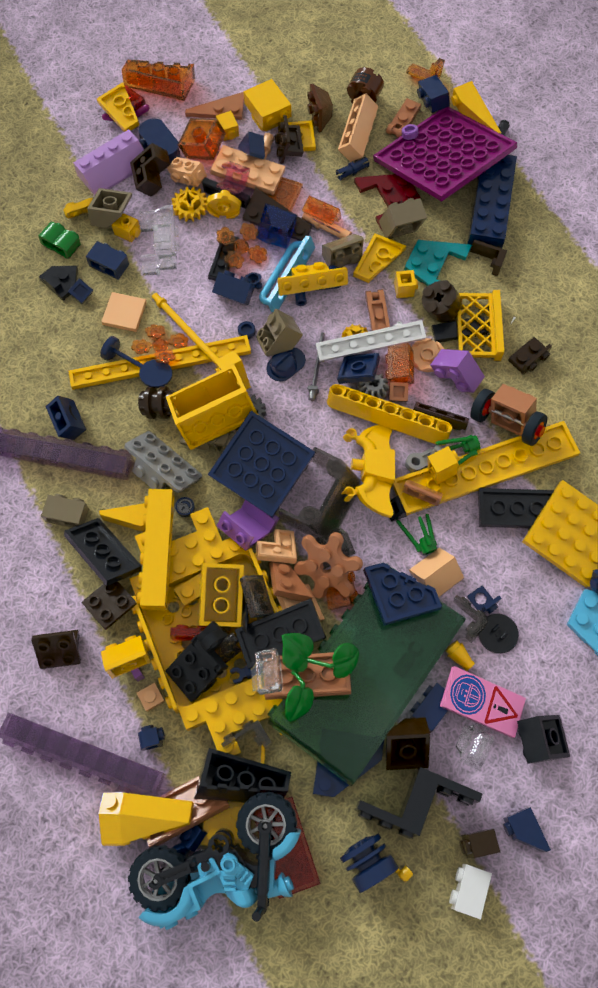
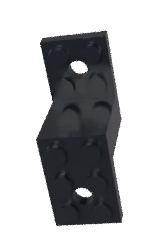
M420 767L415 770L399 817L362 800L357 802L355 811H358V816L365 820L376 819L379 821V826L388 830H392L394 827L399 830V835L413 839V837L420 836L435 792L445 797L455 796L457 797V802L466 806L479 803L483 794Z

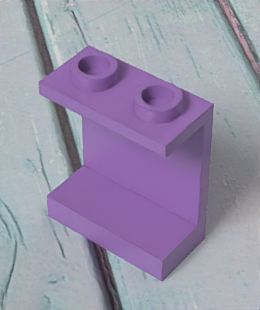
M245 500L241 509L229 515L224 511L217 527L246 551L255 545L257 541L262 540L273 532L280 518L276 515L272 518Z

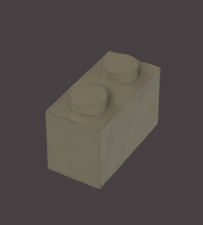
M55 494V496L48 495L41 517L45 522L73 528L85 523L89 508L85 501L80 498H73L72 500L60 494Z

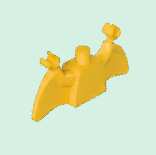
M374 425L365 429L358 436L356 430L350 428L346 431L347 434L343 436V439L346 442L355 440L364 450L362 458H352L350 466L351 470L361 471L360 480L363 484L355 487V489L348 486L341 495H348L344 499L345 502H349L354 495H357L358 499L370 510L391 518L393 516V509L389 493L395 481V450L390 449L389 439L393 429Z

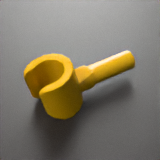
M406 865L401 870L398 868L395 871L402 881H408L413 876L412 871Z

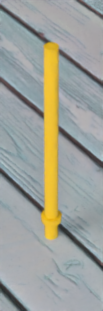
M154 293L152 298L155 300L156 305L162 308L215 364V360L219 359V357L167 304L165 298H161L158 293Z

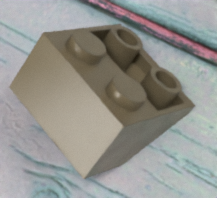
M352 234L322 245V256L327 266L334 265L342 268L345 265L359 262L362 257L364 239L362 236Z
M275 309L268 316L265 325L259 329L256 338L264 354L269 357L292 350L303 334L293 317Z

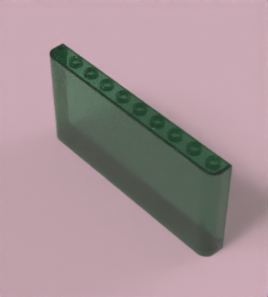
M367 582L363 588L365 592L362 595L358 594L352 602L354 604L352 609L349 610L347 608L341 616L343 621L340 625L335 624L329 632L331 637L328 641L324 639L317 648L319 653L334 652L343 643H351L359 648L358 663L350 674L351 694L314 697L310 710L291 722L286 720V699H282L279 706L275 704L269 711L268 716L270 718L268 724L352 787L385 739L386 733L392 729L466 620L465 617L442 601H440L442 604L441 610L384 626Z

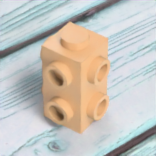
M176 157L167 167L170 177L174 182L198 187L203 179L207 177L204 166L199 161Z

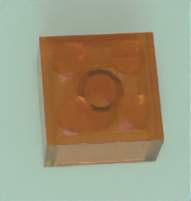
M190 118L177 145L188 159L214 160L226 132L218 119Z

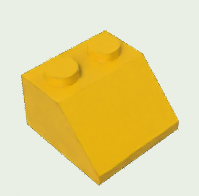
M130 636L125 639V642L118 645L117 643L110 644L105 647V650L101 651L104 669L112 679L151 663L141 636Z

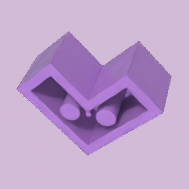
M441 349L430 364L437 377L452 379L456 388L461 392L474 393L485 377L469 351Z

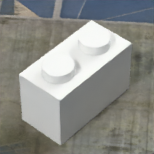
M462 864V868L458 867L455 880L458 881L457 888L452 890L449 903L452 904L451 909L481 920L492 873L467 864Z

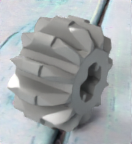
M376 372L374 381L358 382L359 391L380 399L381 397L385 398L389 390L388 379L383 378V373L377 375Z

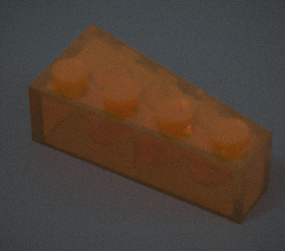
M127 59L122 68L125 87L185 101L195 81L194 64L189 63L188 66H180V63L164 65V62L159 61L149 64V61Z

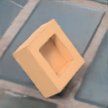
M156 683L137 692L146 712L165 702Z

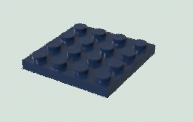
M250 411L208 475L273 518L316 452L253 411Z

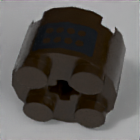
M448 280L437 281L423 289L422 305L431 318L442 323L449 322L456 318L457 313L462 309V298Z

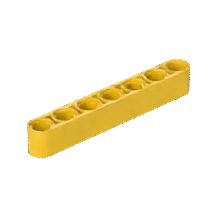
M334 384L329 389L327 405L338 411L436 444L437 441L448 440L450 437L452 425L447 421L343 385Z

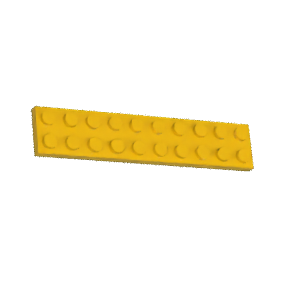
M561 421L545 427L543 435L533 446L522 442V436H518L477 450L478 455L470 457L459 465L457 475L439 484H436L427 467L395 478L392 486L396 496H399L406 515H410L435 505L402 492L407 480L442 493L443 496L439 503L442 504L476 492L479 488H487L579 456L580 451L565 421ZM467 454L462 455V456H459V460H460L461 458H463L464 456H466Z

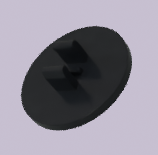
M491 614L480 623L478 636L480 642L487 650L502 654L509 652L515 647L518 642L519 632L514 621L508 616Z

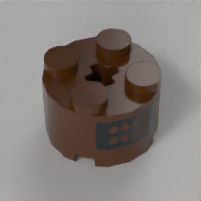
M361 67L354 73L347 87V93L352 99V104L355 98L365 93L376 103L384 87V81L380 74L377 76L373 73V69Z

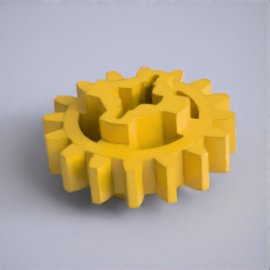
M186 187L185 191L179 189V194L174 193L175 198L171 199V206L174 215H178L180 220L184 217L185 222L188 219L194 222V218L197 217L200 220V215H206L207 198L205 193H201V189L195 191V187H192L191 190Z

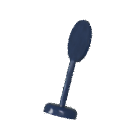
M115 336L109 337L102 346L100 352L102 359L109 361L118 355L140 368L139 377L146 386L160 388L167 385L172 379V369L168 363L162 360H150L145 364L136 361L119 351L120 341Z

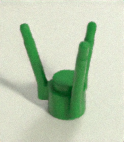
M476 435L436 442V445L461 442L449 446L451 450L462 447L465 453H469L458 461L459 465L470 457L478 455L477 450L481 449Z
M429 514L425 515L429 535L422 517H418L424 537L419 539V544L400 520H397L396 523L413 543L417 552L422 551L423 555H427L437 550V543L434 538Z

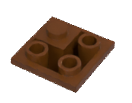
M310 84V92H307L309 101L307 109L309 115L312 114L313 126L320 133L332 117L333 104L327 91L315 84Z

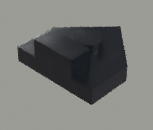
M51 266L39 278L64 301L70 296L68 290L76 283L78 268L77 266Z

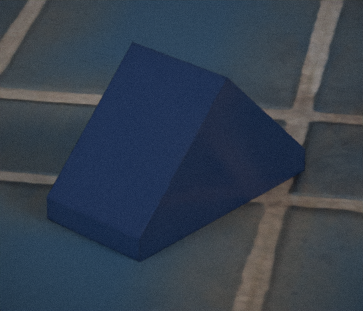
M248 131L238 145V149L249 156L264 159V136Z

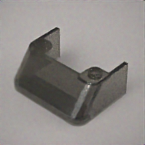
M314 447L313 451L316 454L312 461L325 467L327 473L336 478L319 510L312 506H307L296 516L280 508L278 511L279 521L307 535H312L323 543H328L330 534L339 531L357 495H354L349 502H345L344 499L348 495H341V493L348 486L355 489V487L362 485L360 478L343 460Z

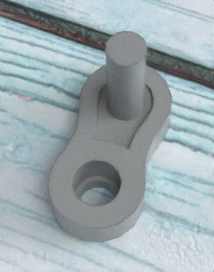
M435 445L433 449H428L422 453L410 454L405 460V467L412 473L427 468V456L441 450L442 447Z

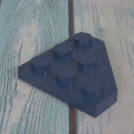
M385 563L364 567L365 577L384 626L441 610L442 604L435 588L429 585L426 586L416 581L415 578L390 568Z
M322 729L313 794L334 798L382 761L384 739Z

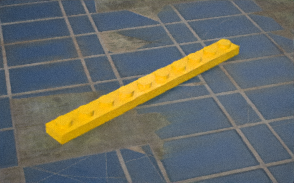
M247 335L205 343L219 358L232 351L238 356L251 354ZM197 345L133 358L142 364L150 360H162L168 363L172 370L212 362ZM124 359L69 370L68 372L71 388L75 390L139 377L140 368Z

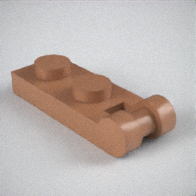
M407 98L392 122L388 125L386 133L394 134L397 138L401 137L402 128L413 122L421 109V104Z
M377 290V292L365 291L371 330L390 327L384 290Z

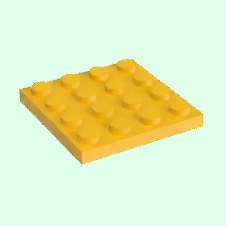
M564 480L560 481L522 543L584 587H590L593 570L598 569V504Z

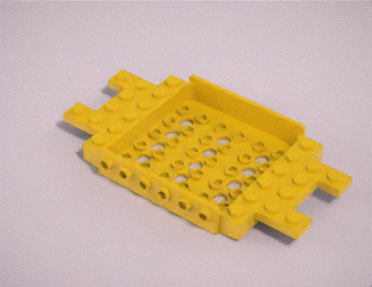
M206 507L190 514L196 532L172 541L168 605L171 602H177L179 604L178 611L171 613L168 609L167 611L142 610L140 604H136L132 611L134 615L138 614L140 621H137L138 628L141 633L144 632L147 639L143 640L148 652L152 651L154 658L151 659L153 668L155 671L159 670L161 675L158 678L162 690L166 689L168 696L165 697L168 708H173L177 714L180 713L187 731L207 723L216 749L236 756L241 754L234 735L235 732L272 716L280 736L300 728L297 719L291 722L286 720V699L265 700L264 673L251 679L245 678L240 684L233 683V680L238 679L240 674H231L230 670L235 668L234 663L236 660L243 659L245 661L235 629L240 627H231V630L225 633L227 637L215 649V652L228 665L226 669L227 675L221 679L216 678V683L206 692L202 693L195 701L190 702L165 672L185 650L182 647V641L185 638L193 639L207 627L198 625L200 598L196 604L184 607L174 591L176 587L201 573L202 563L244 565L243 583H247L250 586L249 623L282 610L280 605L276 606L274 599L277 597L273 594V588H269L266 583L269 581L265 569L261 571L259 566L261 560H257L256 552L254 553L252 548L245 551L231 538L222 541L210 510ZM141 533L136 535L135 539L139 546L140 552H144V545H142ZM139 575L129 578L135 593L131 597L136 602L137 593L141 592Z

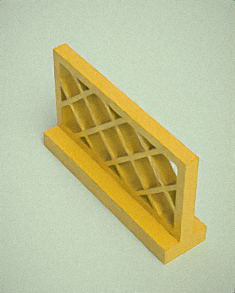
M493 290L492 293H459L462 299H467L471 303L468 306L462 304V311L460 309L457 313L458 350H463V346L468 343L474 348L470 352L472 357L494 358V361H501L504 355L500 290ZM487 299L488 304L483 307L477 301ZM473 305L480 309L476 315L469 310ZM465 312L472 317L468 322L461 318V315ZM484 313L489 319L484 322L478 316ZM474 320L481 325L477 330L470 325ZM465 328L472 332L468 338L462 333ZM483 328L490 332V335L486 338L479 333ZM475 335L482 340L479 345L471 341ZM483 344H487L491 348V352H484L480 347Z

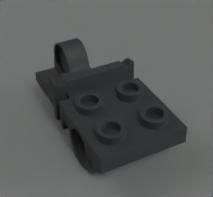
M212 621L200 634L196 635L191 640L192 643L165 670L190 702L195 701L202 693L210 689L216 683V678L224 672L223 670L228 668V665L215 652V649L227 637L215 621Z

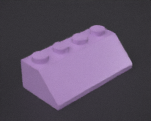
M128 129L76 160L73 164L77 176L95 196L99 188L110 189L133 175L130 162L144 149L139 140Z

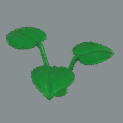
M300 633L282 635V662L288 669L292 670L291 674L300 683V686H293L287 695L285 703L286 720L291 722L306 714L314 701L313 690L305 687V683L298 672H303L307 668L308 663L334 668L333 675L336 678L347 677L353 672L358 663L359 648L351 643L341 644L334 651L333 663L329 664L307 658L312 654L314 648L313 641L309 636Z

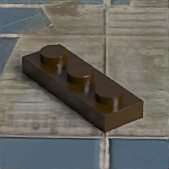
M417 401L413 410L447 421L455 430H466L469 418Z

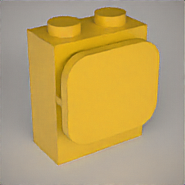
M273 79L243 91L244 104L251 112L252 119L260 130L268 131L277 127L279 122L282 121L283 115H287V120L292 117L291 103Z

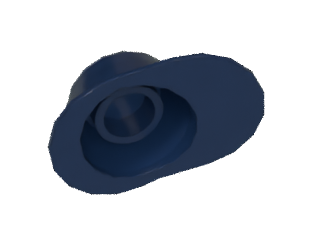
M294 347L292 350L273 355L267 363V374L270 378L279 382L290 379L305 365V354L300 349Z

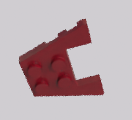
M396 174L354 178V183L360 193L377 188L387 207L395 202H398V204L404 203V201L410 198H414V200L421 198L413 184ZM383 214L376 216V222L378 223L381 230L382 228L380 226L379 220L381 219Z

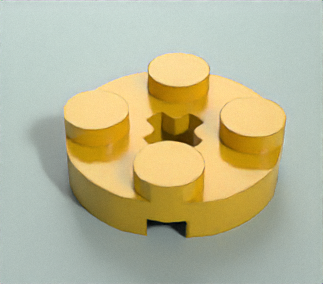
M222 190L220 193H214L207 197V211L212 216L219 218L222 215L226 216V219H232L240 214L241 201L234 195H231L230 191Z

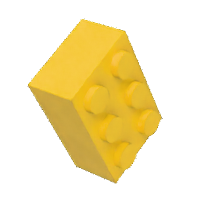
M201 564L198 625L208 626L212 621H215L218 626L241 627L244 565Z

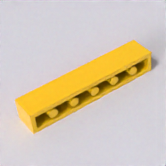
M149 489L148 496H145L144 499L147 514L143 515V526H146L145 533H142L141 540L142 545H144V552L140 554V564L143 565L142 572H139L141 592L137 593V604H140L142 610L167 611L175 500L172 489Z

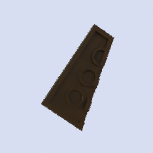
M256 187L242 217L244 221L298 241H303L305 236H309L312 229L309 223Z

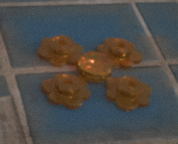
M243 223L239 231L243 239L236 241L234 232L229 231L227 227H222L221 230L217 231L216 240L218 243H223L225 246H228L229 243H234L235 251H228L224 257V261L229 263L230 268L240 269L244 262L241 254H245L247 251L250 254V260H254L256 264H261L267 260V250L265 248H260L259 245L249 248L247 241L250 239L255 240L256 236L259 235V230L255 228L254 224Z
M153 324L151 327L145 328V332L148 337L157 340H154L152 343L147 342L145 339L134 340L131 349L136 354L148 353L153 347V350L156 351L154 354L156 362L168 364L176 358L172 350H167L168 344L173 345L174 348L186 347L189 339L184 334L178 333L171 335L167 342L160 339L166 334L164 326Z

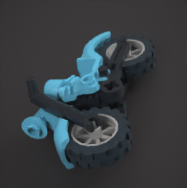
M261 792L250 797L239 811L236 821L238 838L241 839L242 845L248 848L252 854H258L256 855L258 862L251 861L240 845L233 843L234 835L227 828L219 829L210 838L207 848L196 851L186 858L182 854L177 853L175 848H168L166 845L153 846L142 852L131 865L130 875L128 876V882H130L129 891L133 893V899L136 903L142 904L141 907L145 909L138 918L149 925L160 927V929L165 927L168 930L176 926L178 920L183 917L188 920L196 916L206 903V900L213 894L225 893L232 902L241 908H248L257 901V908L252 914V919L258 922L267 911L269 898L279 895L293 897L292 890L294 886L290 877H286L281 872L278 879H275L276 861L291 852L301 834V829L296 828V813L291 807V803L288 800L286 801L282 795L273 794V792ZM265 807L275 809L270 817L267 816ZM259 808L262 810V819L253 815ZM278 812L283 822H276L275 815ZM251 819L259 822L258 826L251 829ZM274 826H283L279 836L275 832ZM259 831V838L255 836L254 832ZM218 839H219L220 841L224 840V841H225V845H224L223 843H220V844H219L217 840H218ZM158 861L165 862L167 866L160 869ZM152 862H154L156 873L146 868ZM144 873L152 877L146 883L144 881Z

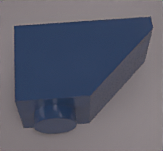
M531 807L503 818L505 821L503 824L504 830L513 840L541 852L551 850Z

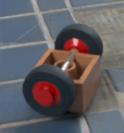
M502 384L496 393L489 389H483L475 398L470 412L471 418L477 422L485 421L491 413V423L522 436V442L530 446L535 445L541 438L548 419L547 415L536 411L537 398L505 384Z

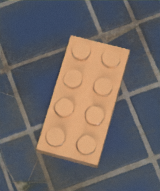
M225 145L222 146L210 169V174L252 189L256 187L270 195H274L285 172V166L249 156L243 151Z

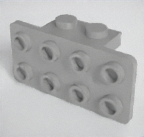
M150 431L125 443L124 448L136 458L132 472L151 489H165L166 485H168L175 492L179 493L199 481L202 477L199 471Z

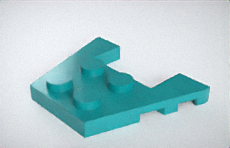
M417 240L404 270H414L415 278L429 286L434 282L440 281L437 278L448 255L466 260L472 245Z

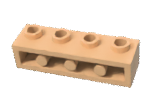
M367 93L354 99L338 147V151L350 162L359 160L364 156L378 110V105Z

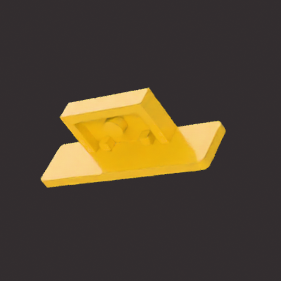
M315 262L313 265H298L295 268H291L292 276L277 279L278 292L282 296L348 285V269L342 267L329 270L326 263Z

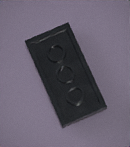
M479 488V527L531 528L554 490Z
M100 518L64 531V537L106 586L141 572L142 566Z
M311 598L249 623L247 633L242 630V627L235 629L248 669L264 664V657L282 656V635L300 633L307 635L312 639L313 644L326 639Z

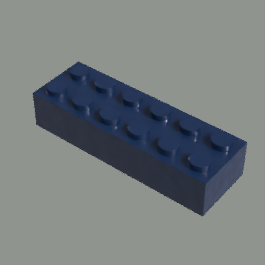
M507 155L478 176L467 244L472 245L474 240H478L496 247H503L506 238L517 156Z

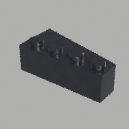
M209 748L203 761L194 799L246 802L250 797L261 792H273V794H279L285 798L289 789L291 772Z

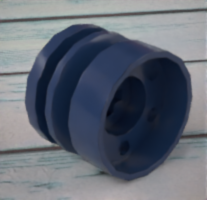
M379 833L361 839L349 847L345 854L340 857L342 863L352 859L353 863L346 867L347 871L358 869L359 872L352 878V881L359 893L378 884L399 868L391 854L381 858L379 853L386 848L385 843L378 847L374 846L381 839Z

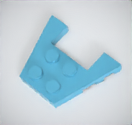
M584 589L566 625L584 643H587L598 656V594L595 591Z

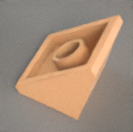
M438 548L409 569V572L418 582L435 588L438 597L464 579L456 558L441 548Z

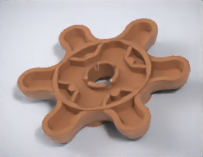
M338 532L330 534L329 541L325 545L319 544L312 535H306L302 539V546L308 553V559L296 562L294 572L297 575H308L313 579L315 584L313 595L318 599L324 598L327 595L329 587L336 588L344 597L352 596L355 590L348 580V573L350 571H358L363 567V561L360 557H348L343 554L341 547L344 539ZM323 562L330 564L331 571L323 569Z

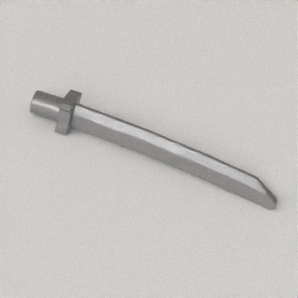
M321 332L319 342H323L324 340L323 332ZM318 354L312 386L307 388L309 390L308 400L315 401L316 393L319 394L318 386H316L320 365Z

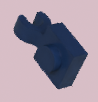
M198 824L183 832L179 837L182 842L174 845L173 848L177 850V853L182 854L186 858L190 850L196 851L207 832Z

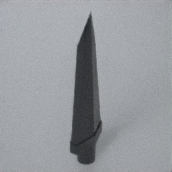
M243 583L241 619L242 630L247 633L250 593V586L247 583Z

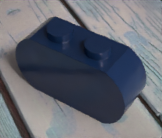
M152 118L140 125L139 142L143 149L154 143L167 150L170 164L176 157H180L179 142L162 120Z

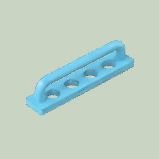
M305 236L303 241H295L288 246L260 292L259 300L261 303L268 305L271 312H274L275 309L279 310L287 295H279L278 282L268 298L266 297L296 248H298L281 277L292 276L291 268H295V265H306L315 249L311 236Z

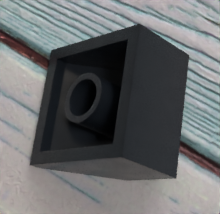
M560 715L535 716L517 721L518 734L522 740L523 755L526 758L527 764L570 757Z

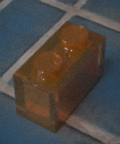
M404 343L388 346V354L385 355L388 365L385 376L388 381L414 384V351L410 344Z

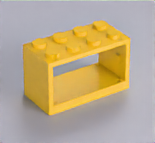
M234 364L166 396L175 425L190 450L240 427L250 411L258 415Z

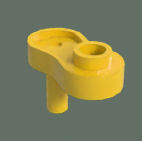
M88 198L78 203L70 202L66 204L63 209L66 218H73L88 213L87 208L93 198Z

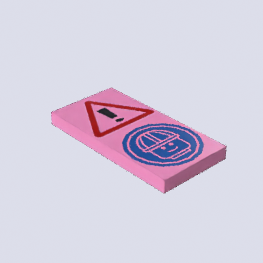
M454 666L451 668L440 707L506 736L515 738L518 729L517 721L521 718L526 698Z

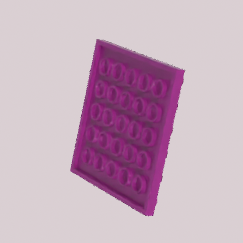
M447 107L418 124L419 134L415 139L406 140L401 136L374 154L373 159L376 163L442 202L517 149V142Z

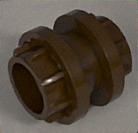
M161 386L158 392L155 387H147L145 391H141L138 398L140 413L146 415L148 419H156L157 414L162 419H168L172 413L166 396L175 393L174 390H170L167 386Z

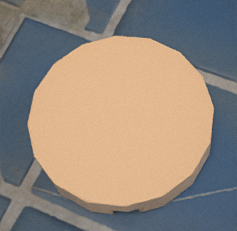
M430 338L416 341L410 349V362L419 371L434 372L430 364L444 347L438 341L435 342Z

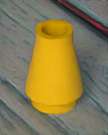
M456 640L446 648L447 657L460 665L465 671H468L475 664L463 643H459Z

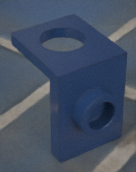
M480 586L467 596L481 616L486 612L490 614L498 608V602L502 599L500 595L493 599L483 586ZM476 594H484L486 602L478 604L475 601Z

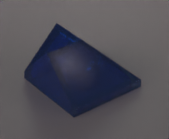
M266 203L255 237L265 243L287 249L298 215Z

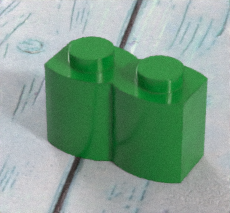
M52 221L38 235L42 245L67 259L81 245L79 235L76 232L69 231L62 224Z

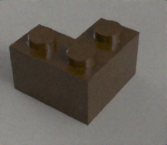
M151 143L130 162L136 190L152 197L162 188L159 174L170 165L167 150Z

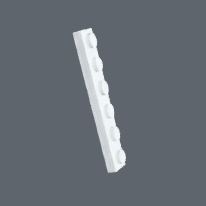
M420 320L318 342L315 345L319 362L423 340L426 339L423 321Z

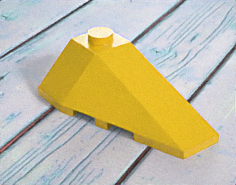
M472 81L453 89L451 101L460 113L501 134L500 129Z
M103 793L99 810L101 843L103 846H125L131 844V841L140 838L144 840L150 838V835L162 831L166 833L190 825L194 803L192 801L131 793Z

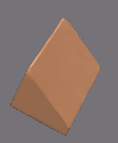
M410 480L405 482L402 491L435 506H439L443 496L440 492Z

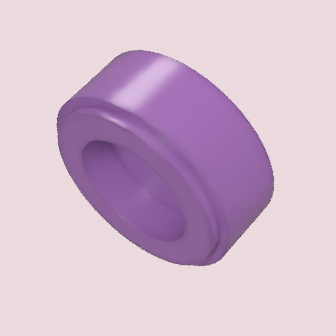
M409 124L402 128V137L406 140L415 139L419 134L418 127L414 124Z

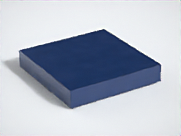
M379 353L345 356L337 377L338 384L374 381L380 361Z

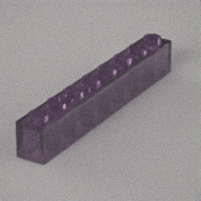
M0 427V456L129 480L134 459L127 450H112L108 446L97 447L87 442L81 444L71 439L60 440L50 435L44 437L34 432L23 433L17 429L7 430Z
M9 712L0 728V738L3 739L2 744L12 748L17 744L22 746V752L33 755L35 751L41 754L40 759L50 763L55 759L60 761V767L71 770L72 767L80 769L78 774L91 778L93 774L98 776V782L110 786L111 782L119 785L118 789L126 793L134 790L139 792V795L157 797L166 776L163 772Z

